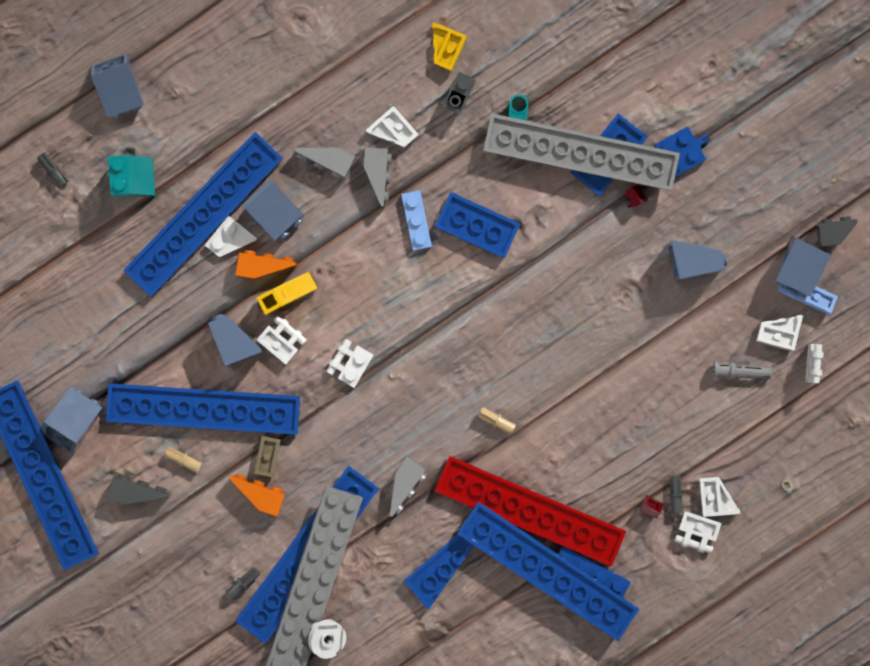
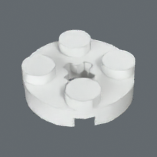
M327 619L319 623L316 622L311 626L308 645L310 651L320 658L329 659L336 656V652L339 649H343L346 643V632L340 624L334 620ZM328 635L331 638L325 643L324 638Z

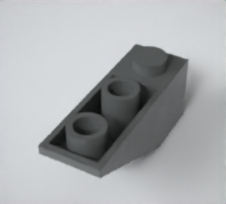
M120 474L119 477H113L106 499L126 505L167 498L171 494L167 493L166 488L160 486L152 488L148 486V482L142 480L134 482L130 480L131 477Z

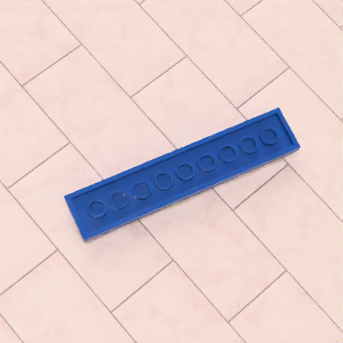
M254 132L123 271L152 297L283 160V157Z
M19 380L0 388V435L63 570L100 554L46 437L42 433L39 422Z
M109 383L106 422L298 435L301 396Z
M350 466L346 468L333 486V488L363 497L356 520L379 490L378 486ZM317 509L235 620V622L265 644L278 628Z
M479 501L457 533L617 641L620 640L639 611L638 607Z

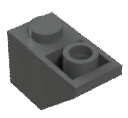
M458 72L442 107L460 115L476 84V79Z
M851 216L840 217V221L832 222V219L821 220V223L816 225L818 248L840 245L858 223L857 219L851 220Z

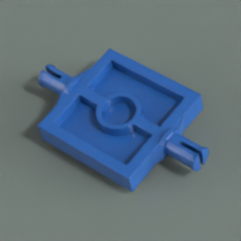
M687 126L656 143L654 147L680 153L675 177L707 160L701 150V145L710 141V138L706 133L697 139Z

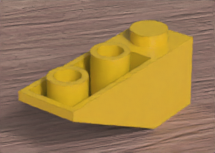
M307 272L258 296L257 300L265 315H269L318 288L310 273Z

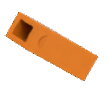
M244 250V253H239L235 275L258 279L295 267L297 263L293 262L294 258L282 256V260L274 259L275 255L263 253V256H257L255 251Z
M238 473L235 476H230L229 479L259 511L276 517L279 516L286 495L282 493L283 489L272 486V488L265 487L264 482L255 479L253 482L248 481L246 476Z

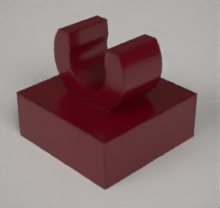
M639 184L626 190V194L622 196L623 199L627 197L631 199V204L627 205L628 208L637 207L648 201Z
M646 495L640 508V516L642 517L644 513L650 515L649 521H652L654 518L657 519L661 513L663 503Z

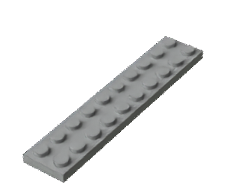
M492 113L483 152L667 191H672L680 155L678 152Z
M325 486L265 666L307 665L311 653L308 645L311 626L316 622L319 623L324 615L363 499L362 496Z

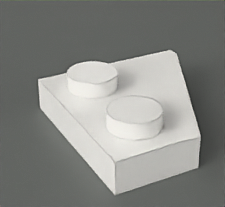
M394 106L366 129L367 133L404 148L419 136Z
M228 216L205 246L217 256L223 257L232 251L257 241V238Z
M797 315L791 318L761 322L756 342L793 352L803 316Z
M719 477L699 478L703 517L740 514L739 508Z

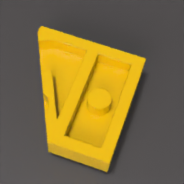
M433 22L434 64L453 72L468 37Z

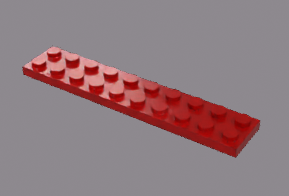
M449 456L435 489V492L473 508L479 501L513 525L611 567L626 534V530L452 456Z

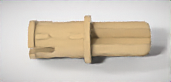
M482 407L479 411V418L492 424L493 428L497 427L511 435L516 424L502 418L501 414L497 415Z
M168 447L164 454L166 458L180 464L179 467L184 466L195 473L199 472L203 464L187 456L188 453L183 454L171 447Z

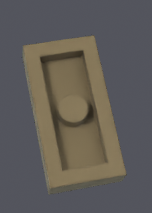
M261 437L254 474L268 477L274 476L281 439Z

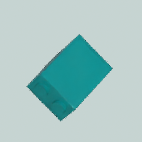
M132 155L108 157L111 196L116 199L156 196L153 158Z

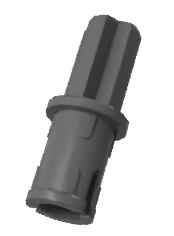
M45 152L37 157V160L47 171L46 175L53 179L59 189L69 182L60 171L59 165L56 166Z
M680 475L670 476L669 496H671L672 514L683 513L682 496H684V493H682Z
M252 567L241 578H237L238 581L225 591L232 600H235L245 589H249L248 586L260 576V572L255 567Z

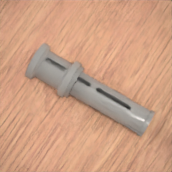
M714 361L712 376L713 378H717V376L729 377V379L735 377L771 379L772 367L736 365L734 362L726 364Z

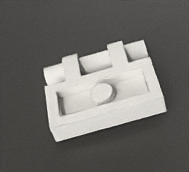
M277 315L273 322L278 327L274 330L268 326L257 341L287 365L298 351L293 344L297 341L303 345L307 339L302 336V332L296 331L291 327L286 319L283 320ZM283 330L291 336L289 341L280 335Z
M345 339L343 344L339 345V351L334 359H331L329 362L330 366L326 372L333 375L336 369L340 370L341 374L338 379L355 388L374 355L358 345L354 352L349 350L352 342ZM346 354L350 358L344 367L340 362Z
M808 344L805 383H820V376H822L821 358L824 355L822 344Z
M684 511L678 529L685 531L684 537L676 535L674 542L681 544L685 548L688 546L697 549V552L700 553L706 552L711 554L713 546L707 545L708 539L716 542L722 523ZM694 534L702 537L701 541L698 542L690 539L691 535Z

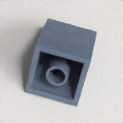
M127 53L91 66V77L108 118H117L122 116L123 112L129 110L133 112L141 109V106L144 105V99Z
M271 179L242 205L276 242L279 239L283 241L290 234L288 231L293 226L297 228L304 221L302 219L304 214Z
M792 236L774 278L778 281L777 285L786 290L788 287L795 289V294L803 298L806 295L811 297L831 254Z
M680 241L668 243L675 281L725 270L727 259L721 250Z
M219 314L212 317V321L208 323L225 366H231L264 353L263 349L229 316Z
M69 387L44 421L42 433L48 440L74 455L100 416L102 407L96 400H90L84 396L81 390Z

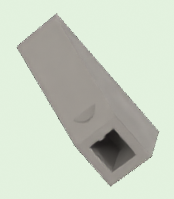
M365 147L364 169L381 208H384V204L388 203L389 192H385L386 184H390V173H387V165H391L392 154H388V149Z
M340 148L294 149V152L297 153V158L305 162L307 159L314 162L313 166L322 171L324 168L330 170V175L337 179H341V177L346 179L356 160L354 155Z
M408 456L395 473L390 509L391 517L394 514L399 515L404 508L402 503L405 498L409 500L415 492L413 489L415 484H421L426 477V474H424L426 469Z

